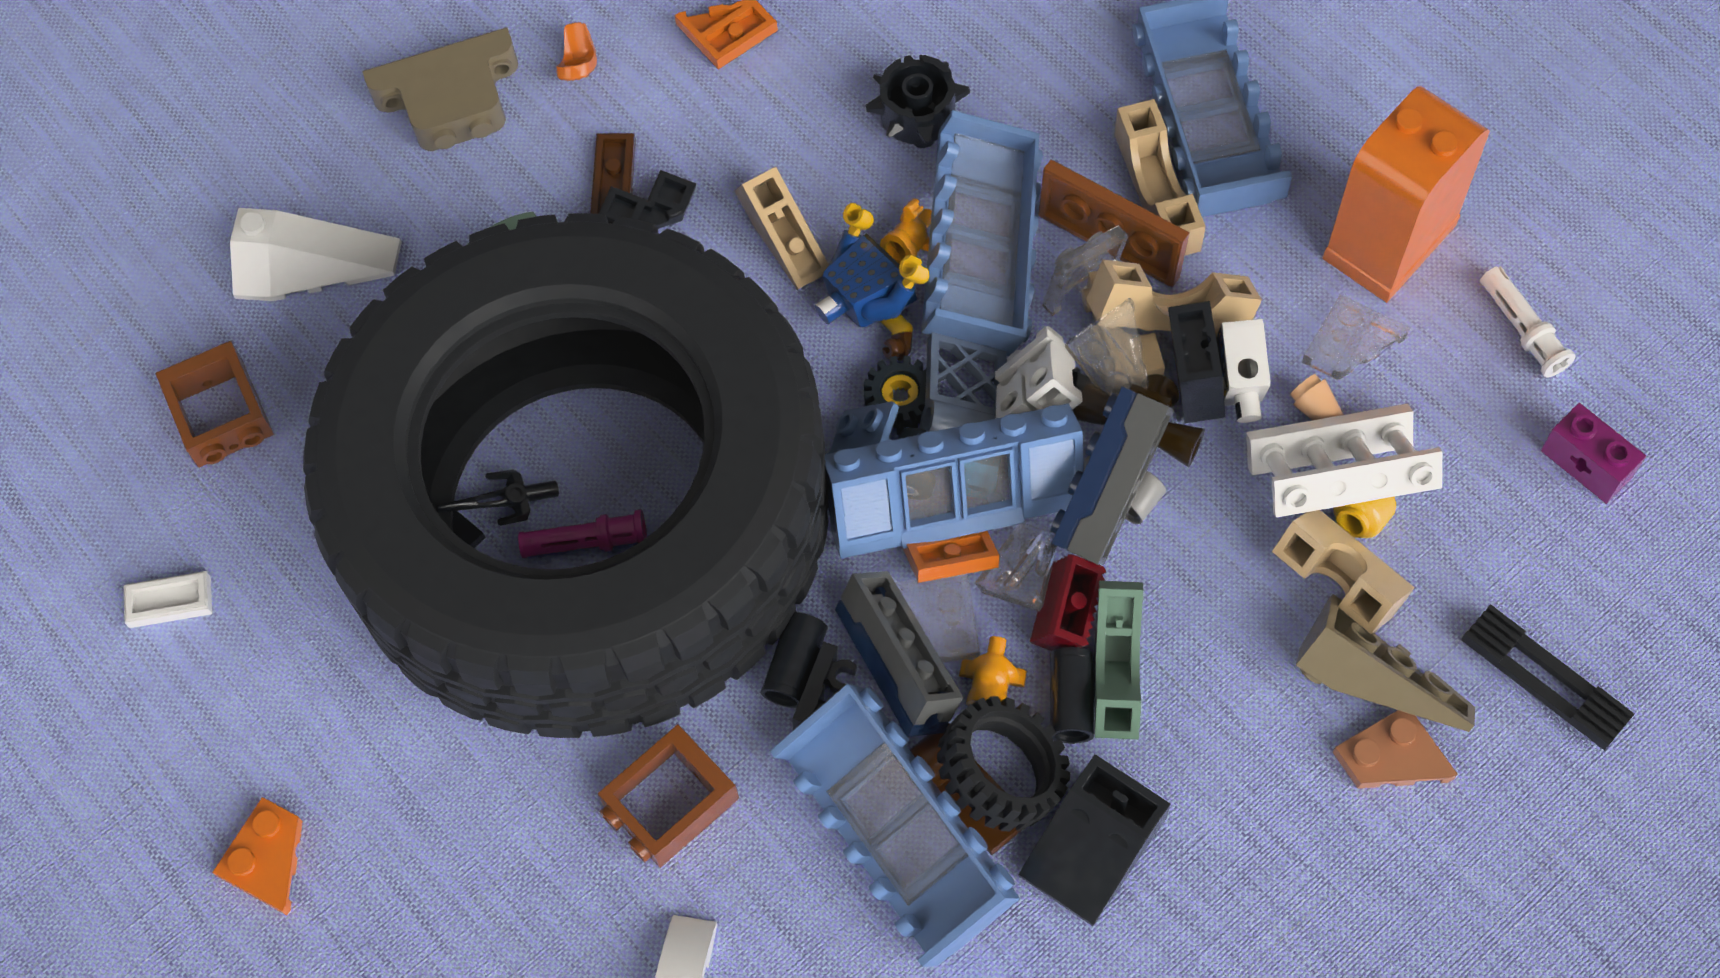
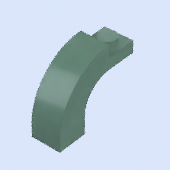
M1099 581L1094 651L1095 738L1139 740L1141 716L1140 635L1143 582Z

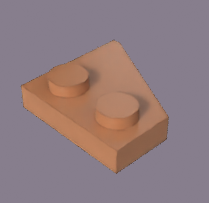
M1399 710L1339 744L1332 752L1358 789L1376 788L1383 784L1406 786L1414 785L1418 781L1440 780V783H1449L1458 775L1415 715Z

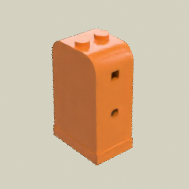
M1417 86L1371 134L1357 154L1348 177L1330 241L1325 248L1322 259L1387 303L1457 225L1460 218L1459 213L1490 130L1424 87Z

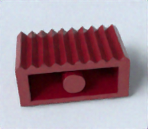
M1072 554L1064 556V558L1057 560V562L1053 561V563H1050L1030 638L1032 644L1049 651L1063 647L1082 648L1089 644L1086 638L1091 636L1088 630L1093 628L1090 622L1095 620L1092 614L1097 612L1094 606L1098 605L1096 598H1098L1099 581L1105 580L1102 574L1106 573V570L1103 566Z

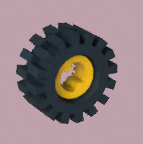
M897 356L890 357V365H886L884 360L877 363V371L871 368L868 372V379L864 381L865 406L891 401L899 405L893 427L897 428V435L906 427L918 428V423H920L925 407L926 369L923 370V362L918 359L914 365H911V357L909 356L903 357V363H897ZM897 388L899 390L902 388L908 390V399L905 401L893 400V390L896 391Z

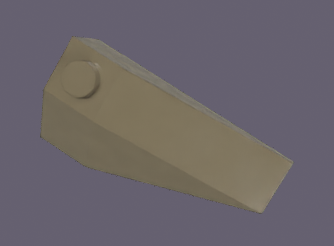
M1332 594L1299 649L1296 666L1300 668L1302 674L1307 679L1316 684L1323 683L1332 690L1467 732L1471 731L1475 726V707L1435 673L1425 671L1424 674L1417 669L1415 662L1409 657L1411 653L1401 644L1396 648L1390 647L1375 634L1377 630L1372 634L1366 631L1338 607L1342 600Z

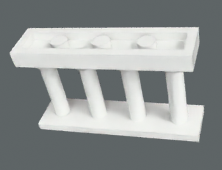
M1408 404L1246 432L1247 462L1252 476L1273 472L1275 476L1272 477L1273 514L1276 518L1442 488V450L1440 447L1421 451L1415 450L1413 447V410ZM1394 450L1398 454L1376 459L1373 454ZM1355 458L1357 461L1334 466L1332 461ZM1310 465L1315 467L1314 470L1292 473L1291 469Z

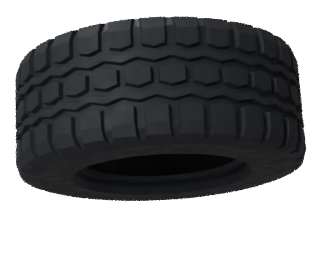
M573 213L568 214L565 221L559 223L555 214L536 216L518 220L516 229L509 230L505 223L469 235V244L466 246H462L455 241L440 248L424 258L426 267L422 270L410 267L383 289L386 297L384 301L373 299L350 326L352 338H342L334 350L324 371L327 381L319 382L313 399L308 422L310 428L306 432L303 455V472L306 475L304 484L306 507L309 520L315 528L314 536L319 550L330 571L335 575L340 588L383 653L392 663L398 665L402 673L415 686L430 696L438 697L443 705L457 713L475 720L485 718L488 725L503 730L529 734L532 729H536L539 736L554 738H580L582 731H591L593 737L615 735L631 731L632 724L642 722L644 727L655 725L681 715L680 707L689 704L695 708L726 689L725 681L730 677L738 680L766 654L764 646L766 644L773 645L780 638L794 612H797L795 604H801L806 598L818 570L817 560L824 550L829 522L825 467L826 451L815 378L809 362L804 357L803 347L788 320L778 311L777 305L750 277L745 278V274L740 268L713 249L704 252V247L700 242L668 228L659 234L655 224L638 219L619 216L611 224L608 223V219L604 214ZM601 388L626 391L644 396L674 412L693 429L703 442V452L698 471L690 489L673 514L656 531L640 543L618 555L593 564L564 569H536L494 559L476 550L453 532V511L439 513L436 510L437 505L454 501L460 477L468 460L482 440L500 422L524 406L560 392Z

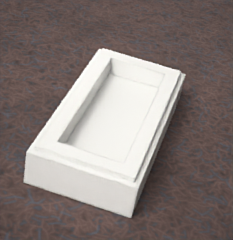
M207 571L124 585L125 624L129 628L212 614L211 576Z

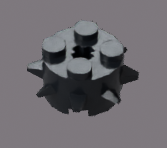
M911 55L904 57V62L902 63L901 58L895 60L885 69L883 75L874 74V80L880 85V96L865 106L867 112L881 115L882 126L887 131L886 135L888 137L893 136L899 141L914 144L918 148L931 147L934 141L938 140L939 129L951 111L955 110V103L970 94L969 86L954 82L947 61L941 62L939 59L927 55H919V60H914Z

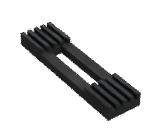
M1490 604L1486 611L1482 613L1464 634L1461 641L1605 751L1635 713L1599 686L1597 688L1578 675L1528 637L1523 628ZM1515 646L1583 698L1585 702L1577 709L1507 654Z

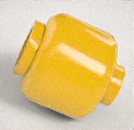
M1394 496L1333 507V513L1337 524L1351 536L1367 539L1375 537L1382 531L1395 514L1397 504Z

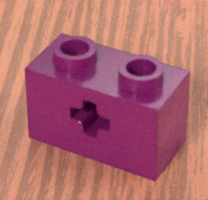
M1580 402L1552 429L1541 449V452L1606 504L1634 477L1646 458L1643 452Z

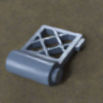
M932 332L927 339L925 407L922 412L919 428L926 430V432L939 431L962 426L967 423L996 419V390L1000 382L995 379V371L1007 362L1006 351ZM939 348L951 351L959 362L949 367L939 355ZM979 358L994 362V373L987 377L974 361ZM964 367L978 382L969 389L955 374V372ZM946 379L959 395L953 398L938 394V383ZM983 388L994 401V408L982 405L973 394Z

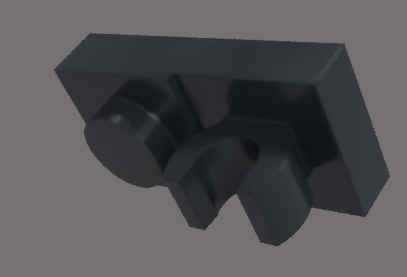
M823 642L792 718L793 730L826 703L824 701V692L827 685L835 694L846 685L836 679L838 674L848 673L855 676L857 665L854 662L845 659L837 661L838 646Z

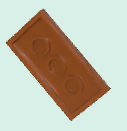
M1052 159L1048 162L1043 170L1038 212L1041 218L1123 262L1140 264L1144 273L1168 286L1173 287L1180 278L1190 232Z

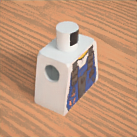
M1263 319L1221 323L1216 340L1223 376L1225 406L1235 405L1237 422L1249 423L1258 421L1262 418L1260 402L1263 401L1270 387Z

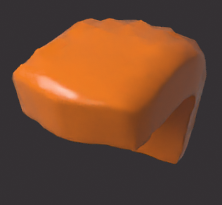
M574 22L564 27V55L562 62L556 68L557 77L560 80H580L588 77L594 71L597 65V55L586 24Z

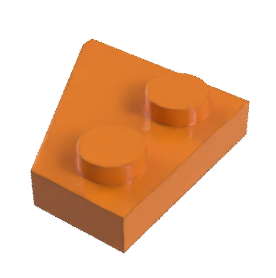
M742 0L732 5L708 7L709 13L687 17L686 11L674 15L676 25L718 70L778 31L777 21L757 0Z
M988 531L942 541L907 544V548L903 549L918 583L999 568V553Z
M262 797L212 873L287 916L291 910L292 903L289 900L292 875L296 874L298 860L295 850L300 842L303 821L297 815Z

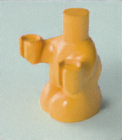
M916 198L911 199L906 204L900 216V223L880 241V246L899 264L905 256L913 255L917 257V252L920 249L923 251H928L929 249L927 228L931 225L932 211L930 209L923 210L924 207L918 204L919 200Z
M991 636L987 653L972 660L964 659L961 661L959 677L973 679L971 690L967 695V706L979 699L984 698L986 701L989 697L999 696L1001 702L1007 697L1009 685L1025 687L1027 671L1016 668L1004 656L1007 641L1005 638Z

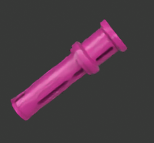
M637 509L632 515L609 518L607 514H603L596 518V522L529 532L522 531L518 534V543L522 558L592 547H600V550L608 552L612 551L614 546L640 543L647 538V529L642 509Z

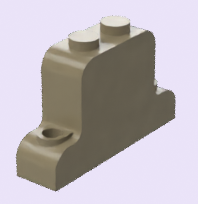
M506 27L362 72L375 107L387 113L402 109L407 110L420 147L427 151L448 149L455 144L474 138L486 137L491 133L499 131L504 126L506 118L495 83L499 79L512 75L518 68V60L511 36Z

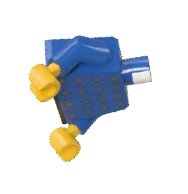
M850 203L843 212L844 221L850 225L849 230H844L837 250L828 268L824 270L822 275L829 295L815 304V309L821 319L828 325L845 313L858 327H866L877 321L897 318L906 306L917 300L914 284L921 285L927 282L929 271L921 266L922 260L913 255H907L900 264L897 263L867 233L861 236L860 231L870 228L874 218L870 211L862 209L856 203Z

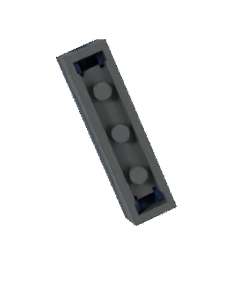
M1123 386L1119 394L1114 392L1111 394L1103 411V416L1107 417L1101 433L1094 432L1086 448L1085 454L1090 456L1085 470L1084 472L1078 470L1070 483L1068 494L1073 496L1067 510L1060 509L1051 526L1050 532L1055 534L1052 544L1067 549V551L1097 565L1105 564L1174 409Z
M884 571L852 574L835 611L907 737L943 733L949 724L948 721H951L963 699L961 692L890 573Z

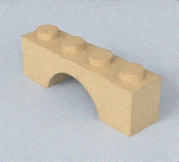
M1155 99L1117 108L1114 135L1142 207L1190 232L1185 255L1201 252L1206 226L1193 194L1186 195L1178 183L1170 158L1167 128Z
M1102 259L1086 299L1098 324L1108 327H1135L1145 331H1171L1168 307L1210 301L1216 336L1221 323L1253 320L1262 301L1248 276L1212 272L1200 285L1189 291L1165 295L1152 291V286L1140 264Z

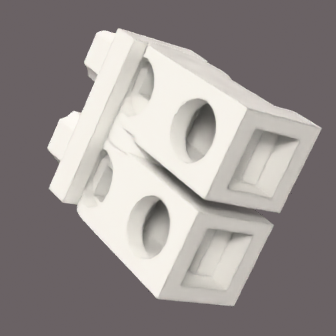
M1045 326L1036 334V339L1022 350L1013 352L1007 357V362L995 371V379L1000 382L996 390V418L1069 403L1073 410L1083 402L1082 392L1073 385L1072 370L1075 369L1076 352L1065 344L1063 337L1050 326Z

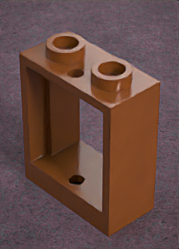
M231 341L155 373L184 446L199 468L206 464L218 463L227 455L243 448L254 447L264 439L274 435L244 362ZM232 378H236L250 413L195 436L181 401Z
M678 724L597 793L604 806L599 812L615 831L623 827L632 837L628 844L644 863L651 858L659 868L665 865L739 799L736 785ZM675 754L710 794L659 839L655 840L625 808L620 800Z

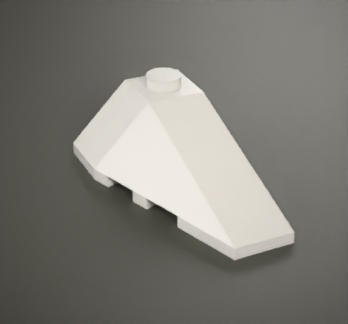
M238 208L230 239L233 296L235 299L277 301L286 299V294L304 290H308L309 294L320 292L322 287L342 282H345L347 285H353L395 276L402 242L400 238L278 210Z

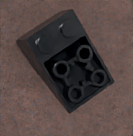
M1094 754L1064 798L1018 876L1091 926H1094L1165 822L1171 803Z

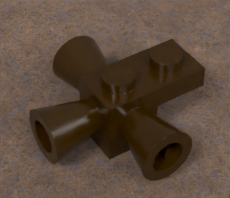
M1149 375L1144 378L1141 386L1133 383L1130 387V390L1170 408L1175 406L1179 400L1177 386L1171 379L1163 375ZM1088 382L1082 391L1083 402L1075 407L1074 410L1077 420L1104 426L1107 417L1103 416V411L1110 395L1091 382ZM1169 422L1158 448L1189 467L1198 452L1205 429Z

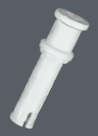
M1496 266L1487 271L1480 278L1481 285L1490 293L1497 305L1521 335L1522 348L1525 351H1531L1542 366L1540 371L1546 378L1555 376L1570 366L1576 356L1572 350H1566L1555 336L1556 330L1554 326L1546 321L1542 322L1501 266Z

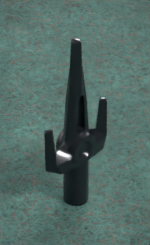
M514 469L486 473L485 477L487 480L507 479L506 487L478 496L437 505L436 510L440 513L508 506L515 511V514L498 519V525L502 526L528 520L530 513L529 502L558 497L559 489L556 481L524 486L521 474ZM498 496L502 497V500L482 503L477 502L480 500H485Z

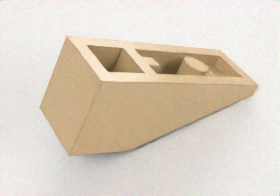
M775 166L740 185L735 190L740 203L752 225L795 288L798 290L822 277L824 270L828 268L829 264L777 167Z

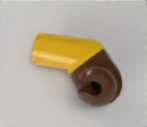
M900 314L897 318L880 321L891 332V338L884 341V344L888 347L882 348L884 356L889 360L890 357L897 356V360L901 361L904 356H908L911 352L913 326Z

